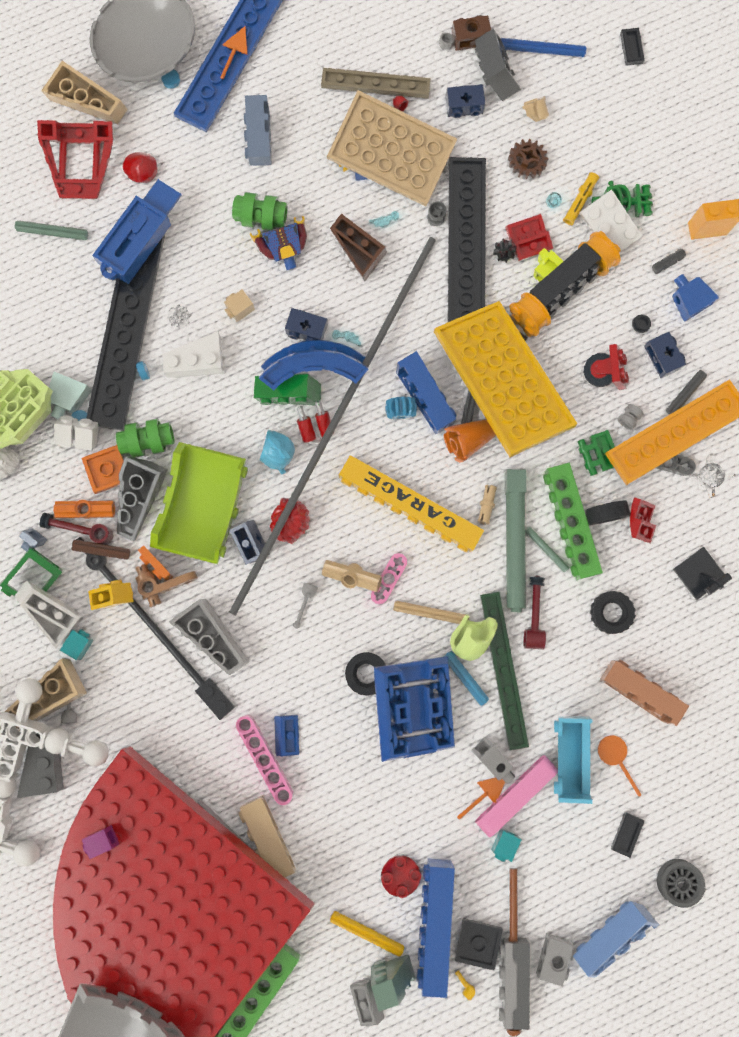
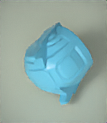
M268 429L260 461L268 467L278 470L281 474H285L284 468L292 461L295 446L286 435Z

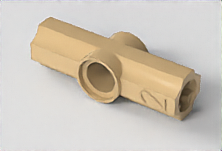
M326 560L322 569L323 576L341 581L343 586L350 589L358 586L378 592L382 582V576L364 571L356 563L347 566Z

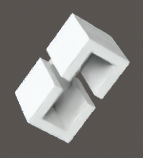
M61 416L54 423V444L72 447L74 440L75 448L92 451L98 444V422H93L90 419L78 421V419L72 416Z

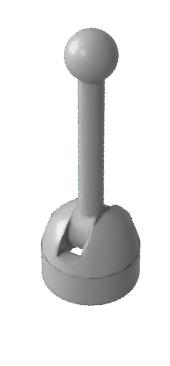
M304 582L302 594L305 598L297 620L293 623L294 628H300V620L308 598L314 597L319 587Z
M71 703L67 704V710L61 714V723H77V714L71 709Z

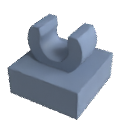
M34 528L23 530L19 536L24 540L21 548L25 551L30 546L33 548L43 546L48 540Z

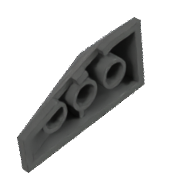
M125 456L119 472L120 491L118 492L117 534L132 541L136 540L168 471L167 468L151 461Z

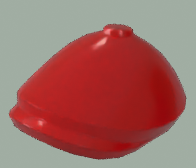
M134 152L129 154L123 162L124 173L134 182H151L157 174L156 159L150 154Z

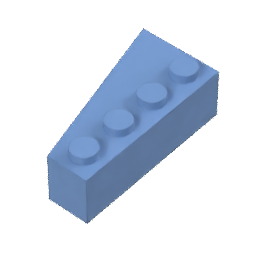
M633 901L625 902L619 908V913L615 916H610L605 921L606 925L601 930H595L590 935L591 939L587 943L584 942L576 948L577 952L573 957L588 977L596 978L616 961L614 956L625 954L630 950L631 942L641 941L646 937L645 931L652 926L655 929L660 925L644 905Z

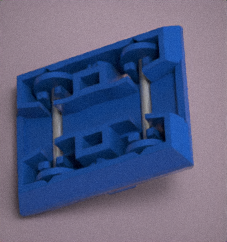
M448 656L374 667L381 762L455 748ZM433 689H436L438 694L434 693Z

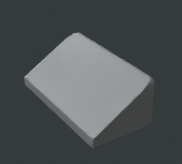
M371 978L351 984L350 989L360 1025H378L384 1019L383 1011H378L371 987Z

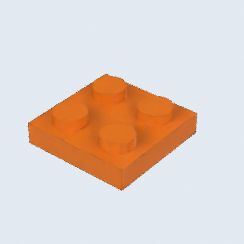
M117 445L81 458L94 494L120 485L119 472L124 458L120 454Z

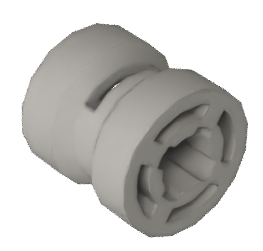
M628 404L625 408V413L621 414L617 421L626 429L633 430L637 425V420L642 418L644 412L639 407Z

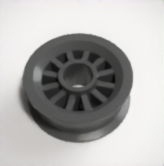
M672 859L664 863L659 869L657 887L660 894L672 905L688 908L696 905L702 899L705 892V879L701 871L690 862L683 859ZM680 879H684L682 887L677 886Z

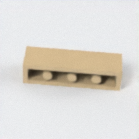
M264 795L241 805L240 812H238L242 823L246 822L248 826L247 835L251 842H255L257 847L255 852L284 877L295 873L296 867Z

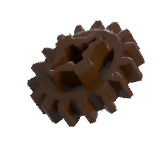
M529 138L528 142L525 143L524 139H521L520 144L516 142L514 148H511L508 161H510L509 168H513V174L519 173L518 178L524 175L525 180L529 176L535 179L536 174L540 176L542 171L546 169L549 159L546 157L548 151H543V144L537 145L538 140L531 143V138Z

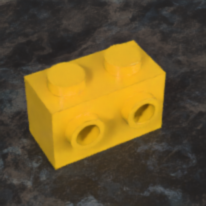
M122 580L111 581L110 583L99 585L97 589L88 591L91 610L111 608L134 602L131 582L122 583Z

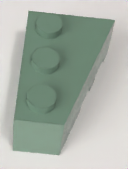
M409 954L389 961L379 960L371 966V987L379 1012L400 1005L406 995L405 989H410V981H415L416 977Z

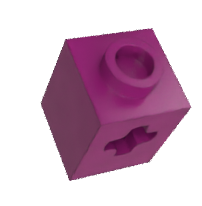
M112 825L82 839L83 850L89 859L119 845Z

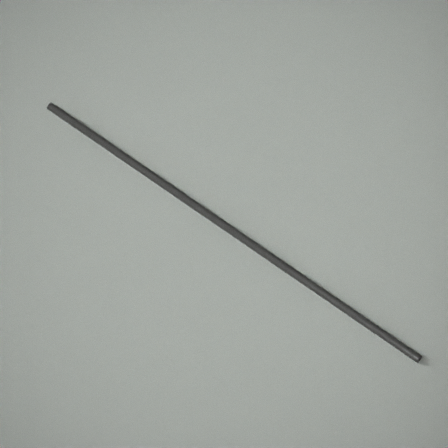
M429 237L362 362L365 366L369 367L436 242L435 238ZM364 375L356 384L352 382L229 613L237 615Z

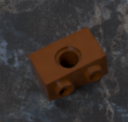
M478 15L472 18L453 20L451 32L454 37L455 51L477 48L475 40L491 30L489 15Z

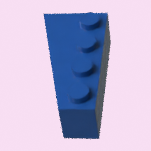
M415 351L397 362L396 374L410 396L415 398L417 407L435 435L455 424L456 412L447 404L445 395L439 390L419 353Z

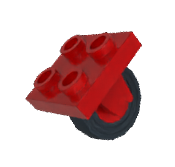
M617 344L609 345L610 355L597 353L587 359L583 373L585 379L591 385L605 387L613 382L618 390L627 389L626 383H629V376L624 368V365H627V356Z

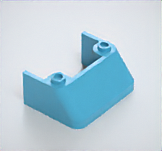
M558 716V720H554V732L558 733V782L554 781V794H558V801L561 803L593 804L590 795V723L592 724L590 716Z

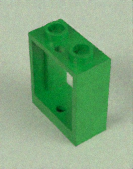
M30 546L1 581V591L9 597L11 595L15 597L18 590L8 583L28 558L53 574L41 588L46 592L61 575L63 569Z

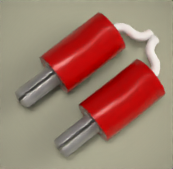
M318 400V402H315L318 411L315 414L320 435L323 437L331 419L329 412L324 411L321 400ZM298 406L299 419H297V425L302 441L304 443L319 444L320 442L314 441L316 435L310 416L305 415L303 406H300V408Z

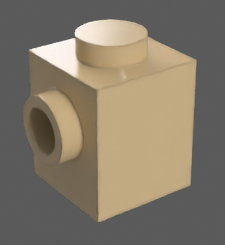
M243 289L236 294H230L226 301H224L226 306L224 311L230 319L234 318L236 322L255 310L252 301Z

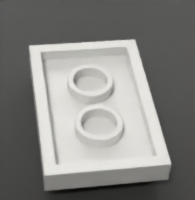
M612 190L580 212L592 233L604 232L613 243L619 246L621 251L642 237V234Z

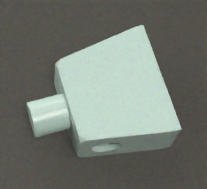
M54 371L49 386L53 391L51 405L54 406L50 416L59 419L64 415L65 411L73 413L79 410L92 389L84 383Z

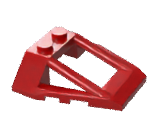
M37 120L38 141L43 149L44 157L50 168L59 198L98 199L113 146V122L59 123L56 120ZM50 142L60 143L59 170L56 167ZM67 143L93 144L92 179H66ZM104 143L103 152H102V157H101V163H100L101 144Z

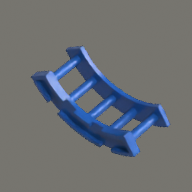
M309 340L289 345L270 356L260 366L264 371L259 376V379L272 390H275L281 383L297 373L329 370L350 379L356 384L369 369L362 363L365 356L351 347L333 341Z

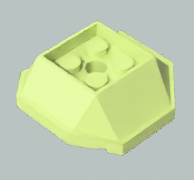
M28 369L0 371V449L8 445L23 444L51 413V395L53 391Z

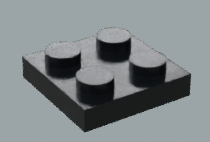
M463 918L454 960L495 971L503 928Z

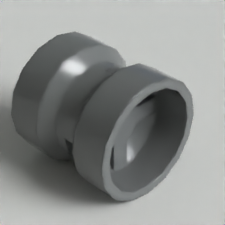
M439 201L430 204L427 215L430 225L437 227L444 223L447 212L445 204Z

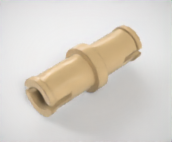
M485 485L483 500L480 501L479 519L477 521L480 524H490L492 509L495 508L496 486L490 485L489 487V485Z

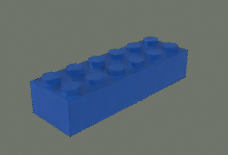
M427 858V864L423 865V877L426 885H422V898L425 905L421 906L420 910L423 927L420 926L419 940L422 948L418 947V961L421 968L417 969L416 973L417 987L421 989L422 997L447 998L455 868L451 860Z

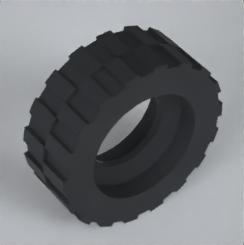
M627 500L610 502L585 510L588 525L607 523L630 516Z
M610 591L602 593L591 604V621L601 632L607 634L622 633L628 630L634 623L633 620L636 617L634 603L622 592ZM609 603L619 605L622 610V616L617 622H609L603 615V610Z
M359 653L351 658L346 666L345 678L347 684L359 695L376 694L375 679L368 684L362 683L357 677V670L363 664L379 667L386 666V663L380 656L374 653Z

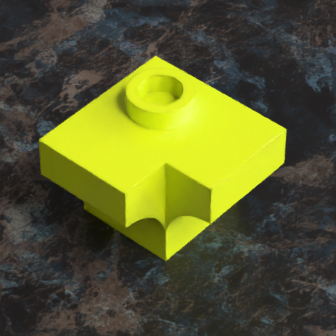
M545 248L542 249L538 255L539 265L534 269L533 277L538 282L542 281L563 260L552 250L548 252Z

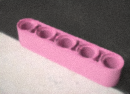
M250 715L240 717L236 722V729L277 804L287 805L293 797L292 787L255 719ZM243 719L250 721V729L245 730L241 727ZM252 737L260 739L259 747L251 745L250 739ZM263 754L268 755L270 758V762L267 765L260 762V756ZM272 772L278 773L279 781L272 782L269 774ZM286 790L289 793V798L286 800L281 799L279 791Z
M546 755L541 756L499 796L496 803L493 802L476 819L475 823L489 838L492 837L558 773V768Z

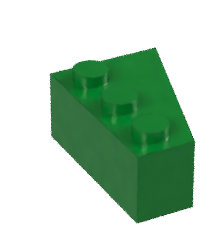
M295 374L281 383L275 390H272L259 379V376H255L253 398L262 405L274 403L316 406L315 402L321 400L322 384L309 374Z

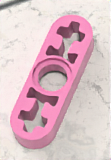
M394 554L381 574V584L386 588H390L388 592L385 589L383 592L385 598L379 599V601L376 600L375 591H372L371 600L375 604L380 605L387 601L407 565V558L403 554ZM400 557L404 565L398 566L396 571L400 573L397 575L394 571L388 570L390 566L393 569L395 565L394 558L398 559ZM390 573L394 576L395 580L392 584L384 582L383 577L385 574Z

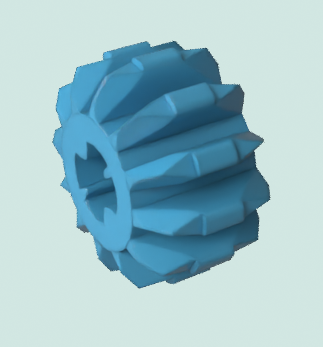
M403 396L386 400L385 412L387 418L406 419L416 416L417 404L415 398Z

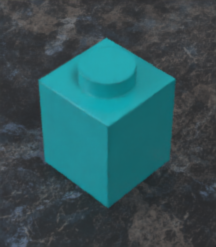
M83 629L79 631L72 630L60 651L75 660H82L94 640L89 637L91 634Z
M501 828L491 848L495 854L494 857L502 862L506 860L512 862L522 839L518 835Z

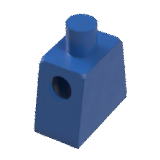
M681 274L674 279L679 289L672 295V298L684 322L713 305L719 299V296L700 277H696L689 282L685 275Z

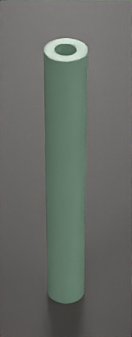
M530 526L525 530V533L564 573L570 568Z

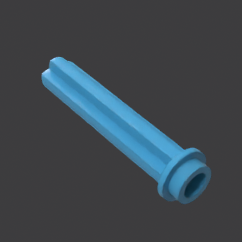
M452 650L444 656H448L450 668L480 706L486 704L489 700L488 696L456 657V654Z

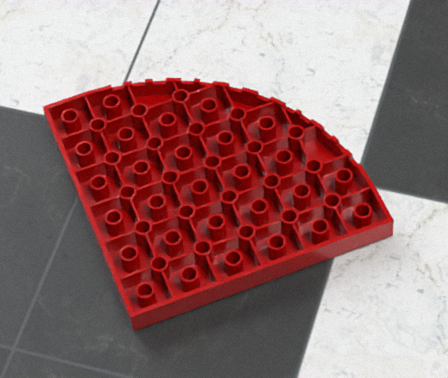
M131 746L123 748L98 779L82 803L69 829L56 873L53 898V937L57 963L67 999L72 1004L80 983L105 987V992L117 995L118 992H122L153 1007L162 1014V1020L167 1024L169 1022L175 1024L185 1037H215L311 911L315 903ZM112 825L119 845L89 859L83 850L82 839Z

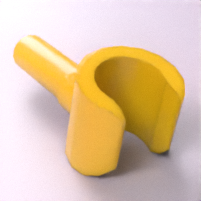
M457 970L455 974L465 987L462 994L468 1000H472L475 996V988Z

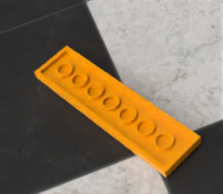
M729 379L607 451L605 455L627 486L738 419L739 392Z

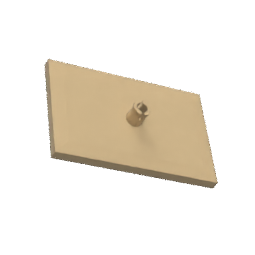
M357 90L328 152L327 159L423 206H427L457 142V138Z

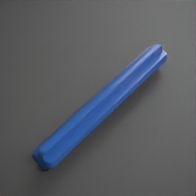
M501 38L505 50L585 57L587 49L584 45Z

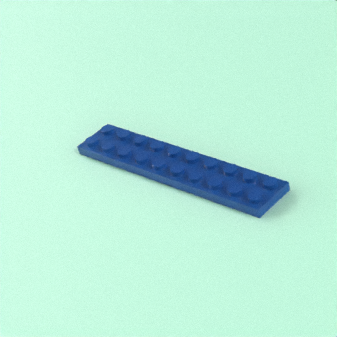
M239 0L174 111L176 118L207 133L283 0ZM245 26L247 55L236 51L224 79H221V74L233 50L222 44Z

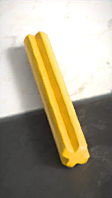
M337 911L332 913L330 917L331 923L398 957L403 954L404 945Z

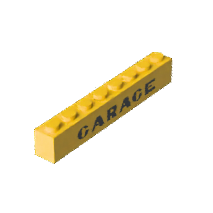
M351 455L339 473L340 482L348 487L352 485L358 488L357 492L366 497L367 495L374 497L376 503L382 506L384 504L390 506L392 512L408 516V521L416 525L417 523L424 525L423 529L432 534L434 532L441 535L440 538L447 543L454 542L458 545L457 548L465 553L474 550L484 532L478 526Z

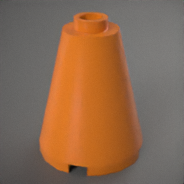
M486 419L449 426L444 429L446 433L443 434L449 453H454L456 455L454 459L459 463L466 461L496 436Z

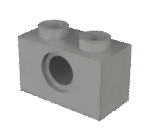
M546 933L536 970L539 980L563 987L564 981H567L569 977V962L573 960V955L575 954V948H573L570 940ZM556 956H560V962L557 964H553V958Z

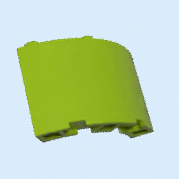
M179 442L173 452L170 475L173 478L171 486H167L163 504H165L163 514L159 513L151 531L150 547L218 564L220 557L224 558L227 546L225 544L232 521L237 519L239 508L236 507L242 480L246 478L248 467H245L246 459Z

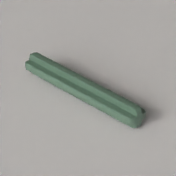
M20 220L15 221L14 225L17 232L85 241L89 235L86 229Z

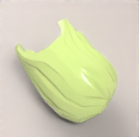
M466 614L460 625L451 635L450 644L452 651L464 660L473 661L480 658L489 647L496 633L498 624L494 618L488 617L486 620L475 622L468 620L469 615Z

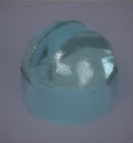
M557 192L550 193L546 198V205L551 209L557 208L562 202L561 195Z

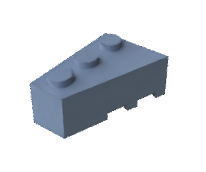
M245 95L244 125H246V130H244V139L247 142V147L244 148L245 159H249L250 166L272 165L270 110L267 95Z

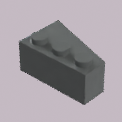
M493 28L475 40L477 47L475 53L480 60L479 66L484 73L482 77L487 86L490 85L501 101H504L519 92L521 88L513 78L515 73L513 69L510 70L509 57L503 42Z
M35 733L38 738H41L39 733ZM28 746L17 798L57 793L63 790L60 754H52L45 747L39 749V746Z

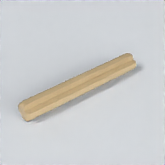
M395 601L393 608L397 612L460 624L466 615L401 601Z

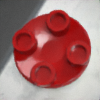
M395 856L389 859L383 866L381 882L389 894L399 898H406L419 886L421 873L413 859L407 856Z

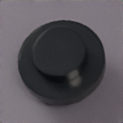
M637 315L632 321V327L638 333H645L651 327V320L646 315Z

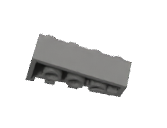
M206 598L197 600L169 621L173 627L175 626L182 635L191 640L199 650L208 655L228 675L237 672L250 662Z

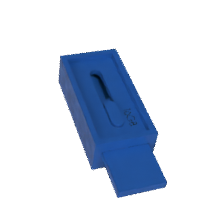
M157 179L144 199L137 195L92 255L97 264L100 265V271L106 279L115 280L120 278L124 282L130 283L170 228L171 222L168 214L181 198V193Z

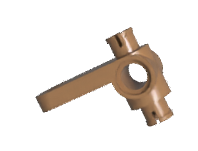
M142 564L141 567H135L138 576L135 578L138 592L142 595L143 600H148L150 608L162 604L159 598L160 594L198 579L196 572L192 571L160 584L155 574L149 571L148 565ZM152 582L153 590L147 593L145 586L147 583Z

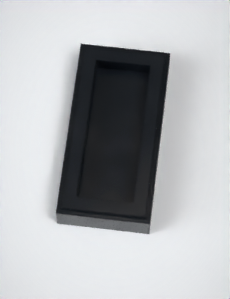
M639 27L621 29L620 36L625 65L643 64L645 58Z
M624 812L610 849L631 858L645 820Z

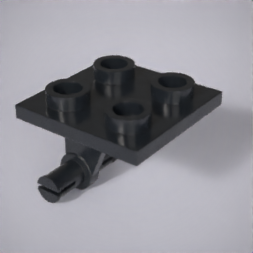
M705 547L700 548L673 568L695 600H698L706 593L711 595L718 589H723L724 585L732 580L729 573L724 574Z

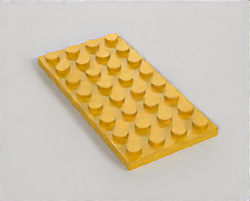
M500 301L434 328V334L509 457L515 456L576 427V420Z

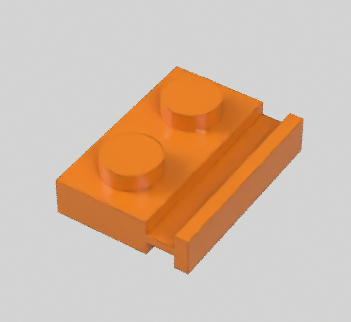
M144 545L138 550L142 554L139 558L146 566L150 563L154 567L152 572L159 580L164 578L168 581L173 578L168 570Z

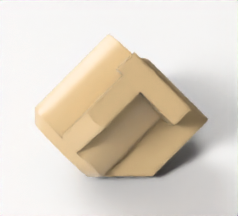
M545 96L526 101L524 106H522L527 116L535 122L544 120L549 116Z

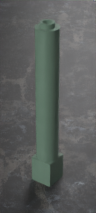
M507 469L504 473L506 495L507 608L511 609V612H522V609H526V469Z

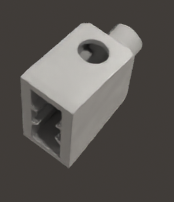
M484 737L471 751L498 780L503 779L506 784H509L515 778L511 771L513 766L497 747Z

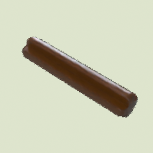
M73 540L71 547L72 551L124 560H129L131 552L128 548L81 540Z

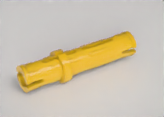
M590 172L584 184L579 187V193L563 218L566 224L574 225L588 197H591L593 194L592 190L599 180V176L596 173Z

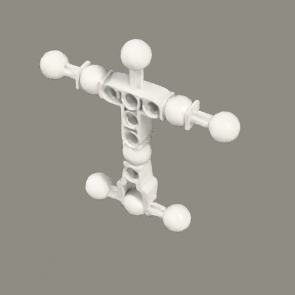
M33 678L21 680L15 689V695L20 701L16 715L4 711L0 712V722L2 724L0 726V737L3 738L0 749V854L12 855L16 864L22 867H28L37 862L40 855L37 843L25 840L16 844L5 839L8 837L13 822L12 816L9 815L11 798L17 788L15 778L19 774L17 771L21 768L26 746H39V749L45 747L52 754L62 753L61 756L63 757L69 752L83 756L84 761L90 766L102 765L109 756V749L106 743L101 740H94L88 744L73 740L75 736L73 732L69 735L62 728L53 729V727H48L44 723L28 719L32 703L38 701L42 695L41 684ZM16 726L21 729V732L16 729ZM35 732L39 733L41 738H38ZM11 745L16 748V751L11 748Z

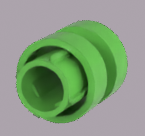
M245 192L244 196L236 195L234 197L232 218L234 221L241 222L244 227L254 228L256 223H261L263 230L272 231L275 230V227L281 228L285 226L288 206L286 202L278 201L277 196L266 195L264 200H259L257 193Z
M158 418L146 420L145 427H140L138 422L125 424V431L116 432V442L120 454L130 453L131 457L134 458L145 456V450L151 449L153 454L166 452V446L175 444L171 423H161Z

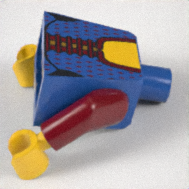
M302 216V221L300 222L296 221V217H294L293 224L261 234L260 230L257 229L258 235L256 236L250 233L251 239L255 242L259 251L269 260H275V262L283 260L286 271L297 267L294 256L301 254L307 240L304 216Z

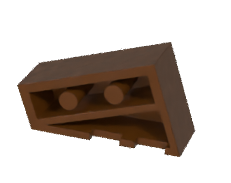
M341 213L330 227V230L365 282L386 255V247Z

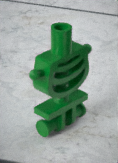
M612 180L608 182L609 186L606 188L604 195L612 190L622 206L626 205L625 210L627 213L631 205H634L635 218L641 215L642 208H644L643 216H651L653 214V211H651L653 202L649 201L652 198V193H650L651 185L641 186L642 193H640V184H636L633 188L634 197H631L630 191L625 185H614ZM602 196L592 197L591 204Z

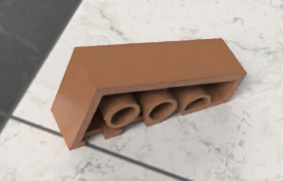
M620 659L618 661L611 660L599 679L600 681L663 723L678 726L689 705L679 700L674 694L663 690L659 684L645 679L646 676L637 670L634 672L629 669V665Z

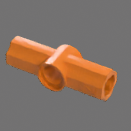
M83 499L79 501H55L53 512L55 518H114L116 506L115 501H87ZM88 505L87 513L82 514V507Z

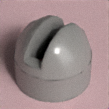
M444 32L440 35L439 46L443 50L449 49L453 45L454 37L452 34Z

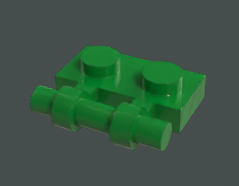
M609 430L591 435L589 437L591 444L586 445L584 439L577 441L579 445L578 451L584 458L586 463L584 466L589 471L590 476L598 474L596 466L600 465L602 472L614 468L605 455L607 451L615 447ZM594 450L597 460H592L589 451Z

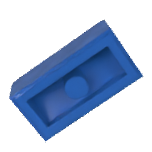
M298 715L274 716L275 755L281 757L299 755Z

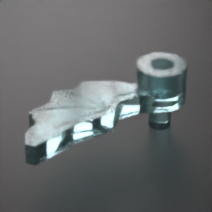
M393 211L387 217L381 216L371 219L369 222L374 224L375 227L380 226L383 228L388 226L391 220L397 221L399 213Z
M334 330L332 333V338L335 340L344 338L347 342H351L359 347L361 346L359 337L354 332L348 330L340 333L339 330Z

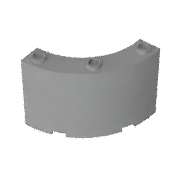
M81 983L58 1036L185 1037L172 1022L167 1024L161 1019L162 1014L148 1004L122 992L114 995L105 992V987Z

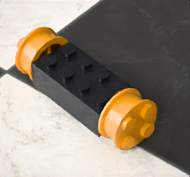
M593 232L587 242H581L573 254L533 287L529 293L524 292L517 303L513 302L510 304L511 320L516 325L518 324L528 337L538 336L539 330L542 327L551 324V318L556 314V310L559 307L566 306L574 294L578 295L584 289L583 286L587 283H592L598 275L606 276L612 266L620 264L621 257L619 253L621 250L619 246L613 243L604 232Z

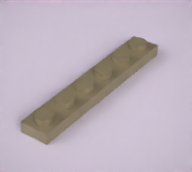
M323 67L321 88L355 92L359 90L365 93L429 99L431 78Z

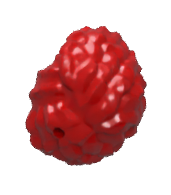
M290 498L280 499V505L274 509L271 515V532ZM297 500L277 540L293 544L309 529V510L306 509L307 507L301 501Z

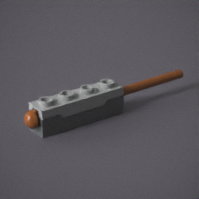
M510 868L509 937H503V944H500L499 955L502 957V965H499V977L502 979V987L499 986V999L502 1000V1008H499V1021H502L504 1028L510 1036L517 1037L521 1034L522 1030H530V943L527 938H518L517 868Z

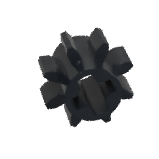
M502 238L500 243H495L496 249H494L493 255L498 256L497 261L501 260L507 263L510 258L514 259V252H516L517 246H512V239L509 241Z

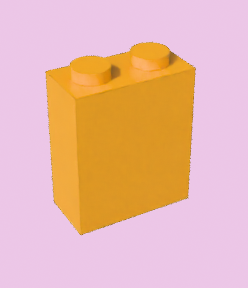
M739 199L703 203L688 222L691 240L728 235L739 222Z

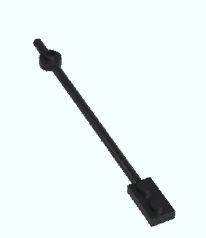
M79 537V538L76 539V540L84 541V540L82 539V537ZM85 553L87 555L86 565L90 569L99 570L109 582L118 580L106 567V556ZM94 557L98 558V562L96 564H94L92 561ZM133 598L134 602L128 603L130 607L199 686L195 690L197 695L216 717L222 720L235 708V705L211 678L205 681Z

